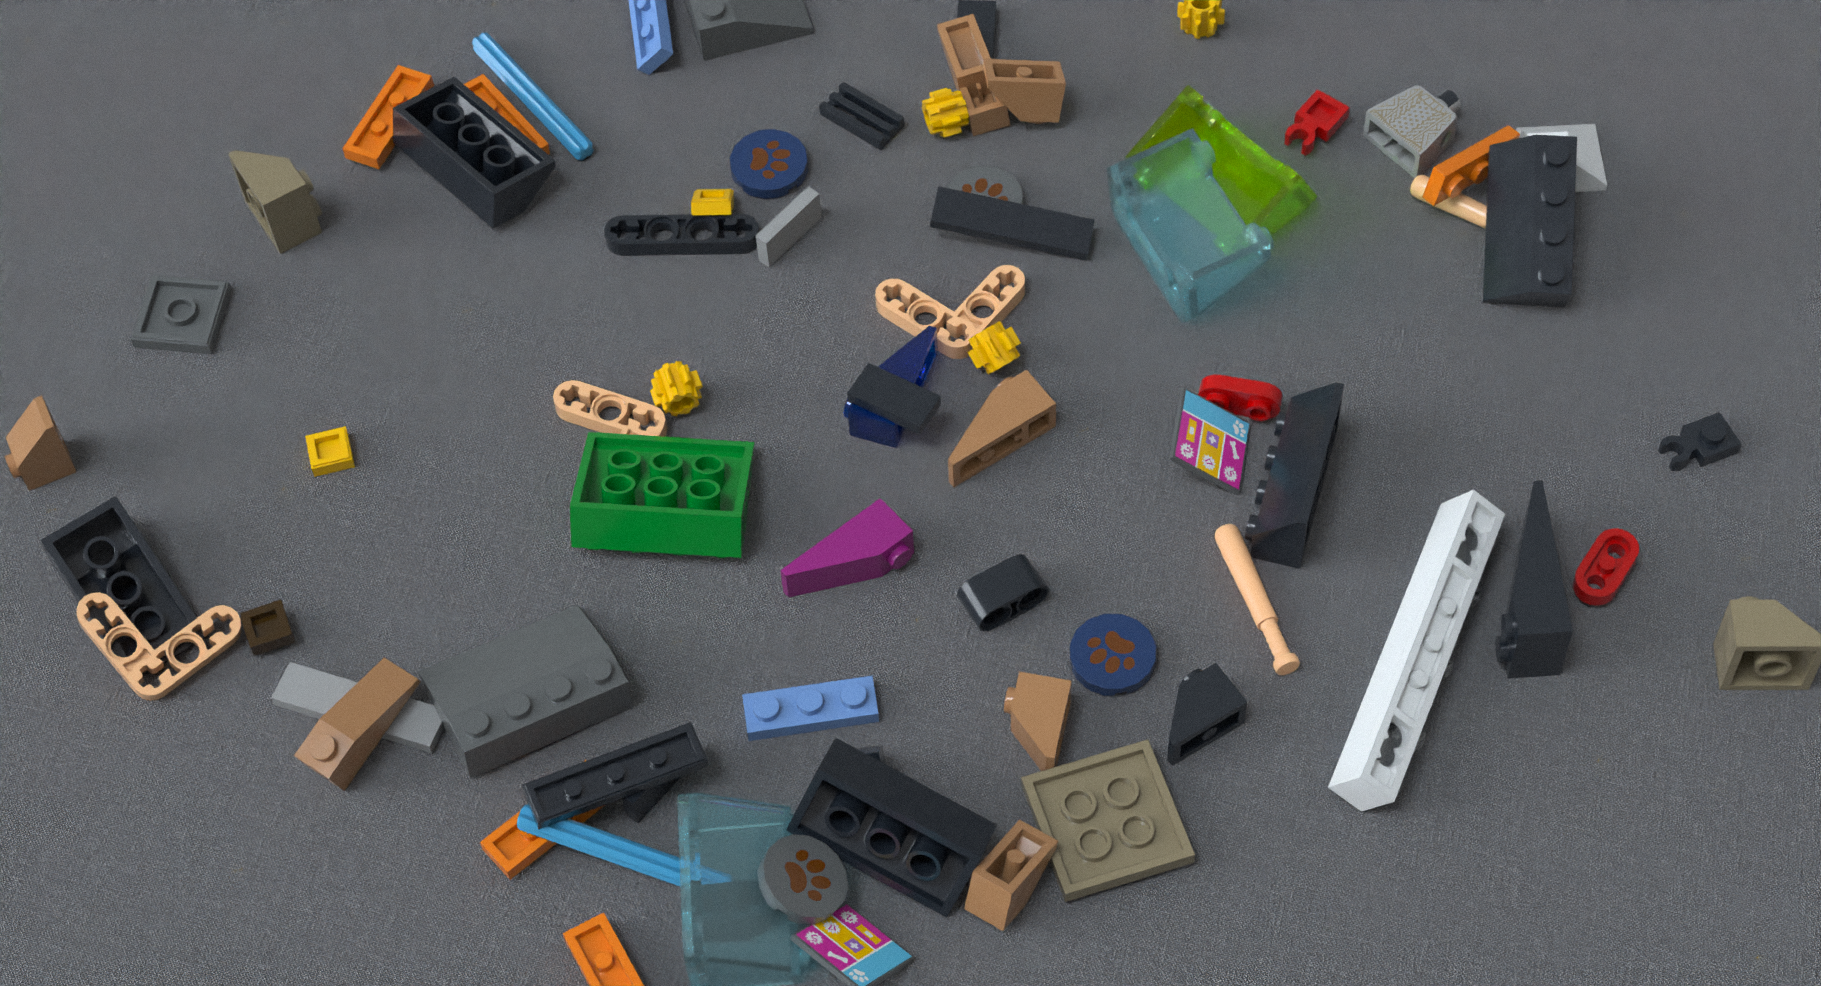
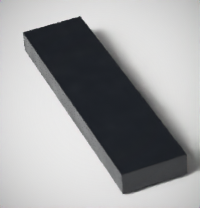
M938 186L930 227L1086 261L1095 219Z
M692 722L522 784V790L538 830L705 768L708 766V759Z

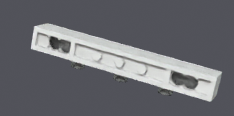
M1475 490L1443 502L1439 507L1329 783V789L1361 812L1395 802L1413 753L1423 746L1426 740V732L1422 729L1440 682L1451 673L1454 667V660L1450 656L1467 612L1476 605L1481 597V590L1477 586L1505 513Z

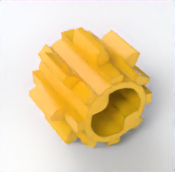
M1184 0V2H1178L1177 17L1181 18L1180 29L1184 30L1187 35H1194L1196 39L1204 36L1209 38L1214 35L1218 24H1224L1225 10L1221 8L1222 0Z
M943 88L929 92L930 98L922 100V111L930 134L935 135L939 133L941 137L945 138L962 133L961 127L969 125V114L961 91L951 92V89Z
M1001 321L996 322L968 339L973 349L967 353L976 368L978 369L983 366L988 374L993 373L1021 356L1016 348L1017 345L1021 344L1012 326L1005 329Z
M682 361L663 364L662 368L655 370L653 373L655 378L651 379L653 389L650 392L656 407L662 406L664 412L671 413V416L684 413L686 415L694 407H698L700 404L698 399L702 398L699 389L703 385L698 371H690L687 364L683 365Z

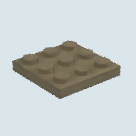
M1148 739L1021 777V786L1037 829L1058 840L1057 848L1050 859V863L1065 902L1194 863L1195 853Z

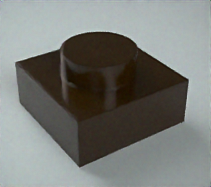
M281 599L240 613L248 643L254 656L295 643Z

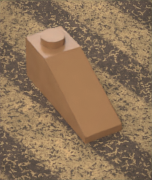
M1027 370L1015 377L1004 379L992 390L948 458L949 483L953 487H956L1056 427V403Z
M383 658L319 719L294 756L311 770L345 791L421 681L388 659Z

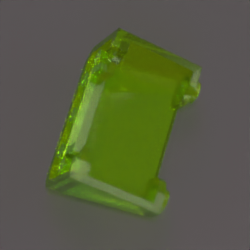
M1187 85L1125 158L1135 167L1131 174L1146 188L1155 184L1216 235L1218 238L1214 244L1231 259L1236 253L1244 258L1304 212L1314 202L1317 195L1302 176L1288 165L1285 166L1279 160L1276 161L1228 122L1219 111L1203 101L1202 95Z

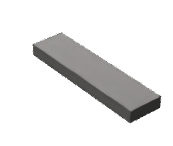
M289 662L271 699L275 706L320 719L358 682ZM409 698L382 738L433 753L445 727L434 705Z

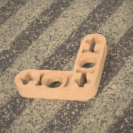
M999 266L981 282L955 311L947 308L907 282L891 278L884 280L876 288V308L878 313L945 356L952 359H963L968 357L969 354L967 352L973 349L968 339L996 322H1002L1023 299L1025 295V276L1015 266ZM1010 282L1014 283V288L1012 286H1009L1008 284H1010ZM1000 283L1006 286L1001 292ZM897 296H900V297H901V302H900L899 300L895 299V298H896ZM887 297H889V298H891V299H893V300H891L890 302H887ZM978 306H987L994 311L992 315L986 318H978L972 314V310ZM924 312L934 314L937 317L932 324L922 325L915 321L916 316ZM961 335L965 336V341L959 339ZM950 336L958 339L952 342Z
M575 380L565 381L554 390L553 399L556 413L567 422L600 433L666 437L667 425L665 415L660 408ZM574 397H579L580 402L574 401L571 406L566 405L565 400L572 401ZM612 406L621 410L619 417L614 420H604L599 416L602 409ZM630 414H633L634 420L630 419ZM649 421L655 422V427L649 426L646 431L641 430V425L646 426Z
M100 592L90 593L79 601L76 609L78 622L85 633L132 690L142 699L149 701L158 700L167 695L232 646L241 634V619L238 613L231 607L219 605L207 610L154 650L114 600L107 594ZM93 605L98 609L107 607L104 613L112 627L118 621L122 623V625L112 628L104 639L99 637L106 633L104 626L96 618L91 621L87 620L90 617L88 608ZM219 618L222 622L230 619V633L227 635L221 631L215 633L209 638V642L213 647L207 650L203 639L195 632L202 630L205 637L214 630V619ZM120 636H130L137 643L136 651L128 657H119L111 649L114 640ZM183 642H191L199 648L200 653L195 661L184 664L175 659V648ZM166 656L170 666L178 673L172 676L170 670L167 669L159 676V687L154 688L150 684L142 687L141 684L144 682L142 673L147 670L152 674L159 672L164 668V663L160 658Z

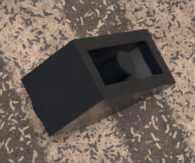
M1217 663L1204 670H1193L1179 684L1168 742L1167 760L1172 766L1245 723L1247 701Z

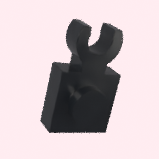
M1718 412L1683 425L1680 436L1671 435L1662 439L1658 452L1660 454L1668 451L1678 453L1679 456L1671 459L1669 469L1671 471H1680L1693 458L1703 467L1737 454L1740 450L1741 442L1722 414Z

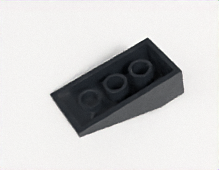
M1543 480L1533 482L1522 525L1506 613L1501 615L1502 634L1501 636H1496L1495 639L1497 661L1505 663L1507 679L1560 675L1573 633Z
M116 496L40 540L45 554L78 603L84 596L90 593L100 592L107 594L114 600L154 650L197 619ZM93 605L88 608L90 613L89 619L91 621L96 618L104 626L106 633L101 635L104 639L112 628L122 625V623L118 621L112 627L104 613L107 607L98 609ZM202 630L195 632L203 640L208 638V635L203 636ZM120 636L114 640L111 649L119 657H128L136 651L137 643L130 636ZM191 642L179 644L175 648L174 657L195 646V644ZM166 656L160 658L164 664L168 662ZM148 670L143 672V677L149 674L150 672Z

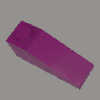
M879 498L781 569L783 592L788 597H794L883 577L893 568L899 569L911 559L914 554L913 530Z

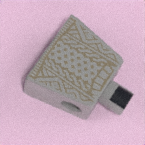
M1415 85L1366 111L1363 136L1415 178L1418 175H1422L1452 143L1458 119L1455 112L1461 108L1460 99L1451 90H1446L1435 98L1422 86Z

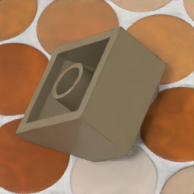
M238 150L228 153L246 205L280 254L322 233L317 218L322 215V211L314 196L309 194L314 191V187L304 169L297 171L289 158Z
M1747 596L1729 601L1713 643L1719 689L1809 690L1821 664V634L1776 600H1760L1757 597Z

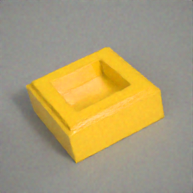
M696 189L691 200L692 215H731L734 207V190Z
M346 426L305 436L314 477L355 467Z

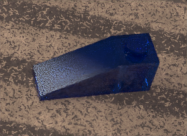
M928 326L878 367L923 387L938 353L937 328ZM847 398L844 407V417L848 418L850 436L897 448L905 428L849 402Z

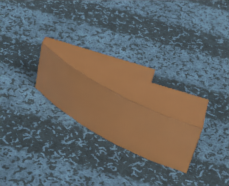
M974 14L937 24L939 37L956 90L961 91L966 102L969 126L973 136L1010 126L1007 107L987 87L982 64L983 59H991Z

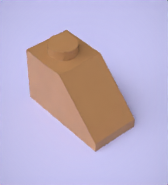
M983 59L982 66L987 87L1020 121L1034 124L1045 122L1059 123L1066 86L1060 62Z
M43 396L34 398L6 436L11 453L4 456L13 478L22 476L29 491L77 472L66 443Z
M1019 671L1016 688L1008 687L1004 703V713L1011 714V732L1041 771L1057 767L1071 705L1072 681Z
M1019 819L972 872L964 909L1004 931L1027 904L1057 848L1058 840Z

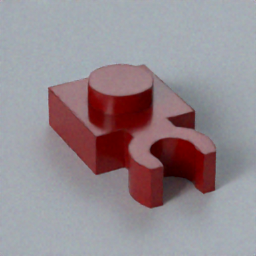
M1317 89L1295 113L1294 124L1286 130L1284 144L1289 146L1293 140L1303 139L1301 154L1305 156L1310 154L1314 149L1315 138L1319 137L1327 142L1349 117L1350 107Z

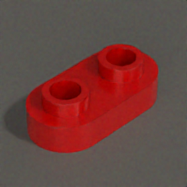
M1209 375L1201 380L1198 392L1199 396L1225 410L1256 421H1265L1276 417L1280 412L1283 399L1281 390L1270 383L1225 375Z
M1618 528L1605 530L1597 537L1574 576L1573 590L1581 601L1589 605L1599 606L1610 602L1614 598L1636 563L1639 553V544L1636 538L1628 531ZM1609 553H1616L1621 558L1615 559ZM1589 584H1596V585H1598L1601 589H1594V588H1591V587L1588 586V585H1589Z

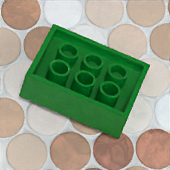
M588 432L570 502L571 547L587 548L590 550H621L633 553H669L678 556L702 555L717 558H741L746 533L754 442Z

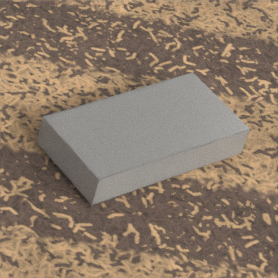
M810 187L806 188L756 235L760 262L768 267L772 266L822 218L818 192Z

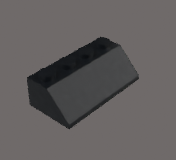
M452 77L393 108V143L493 229L523 213L555 168L556 161L456 77Z
M1536 134L1489 146L1482 303L1547 307L1566 306L1572 295L1577 137Z
M1335 382L1292 396L1287 413L1279 412L1274 436L1280 437L1277 447L1269 446L1264 470L1270 471L1268 481L1260 479L1255 504L1261 507L1258 516L1250 514L1245 533V539L1252 541L1250 553L1252 558L1293 568H1301L1338 431L1344 384Z
M835 737L786 831L795 835L811 836L826 843L843 862L947 917L982 858L997 824Z

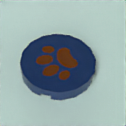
M767 129L753 132L744 136L733 148L730 155L732 179L750 196L763 199L782 197L789 194V189L796 185L798 188L804 182L808 172L806 149L798 138L785 131Z
M1102 614L1088 619L1076 630L1070 642L1072 671L1075 678L1092 692L1103 696H1115V693L1126 691L1129 694L1137 691L1149 681L1156 667V643L1150 631L1137 619L1123 614Z

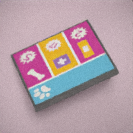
M1184 387L1180 391L1169 460L1237 495L1241 489L1251 423Z
M847 903L841 905L827 920L813 925L809 924L792 934L790 938L791 941L847 986H876L911 964L915 958Z

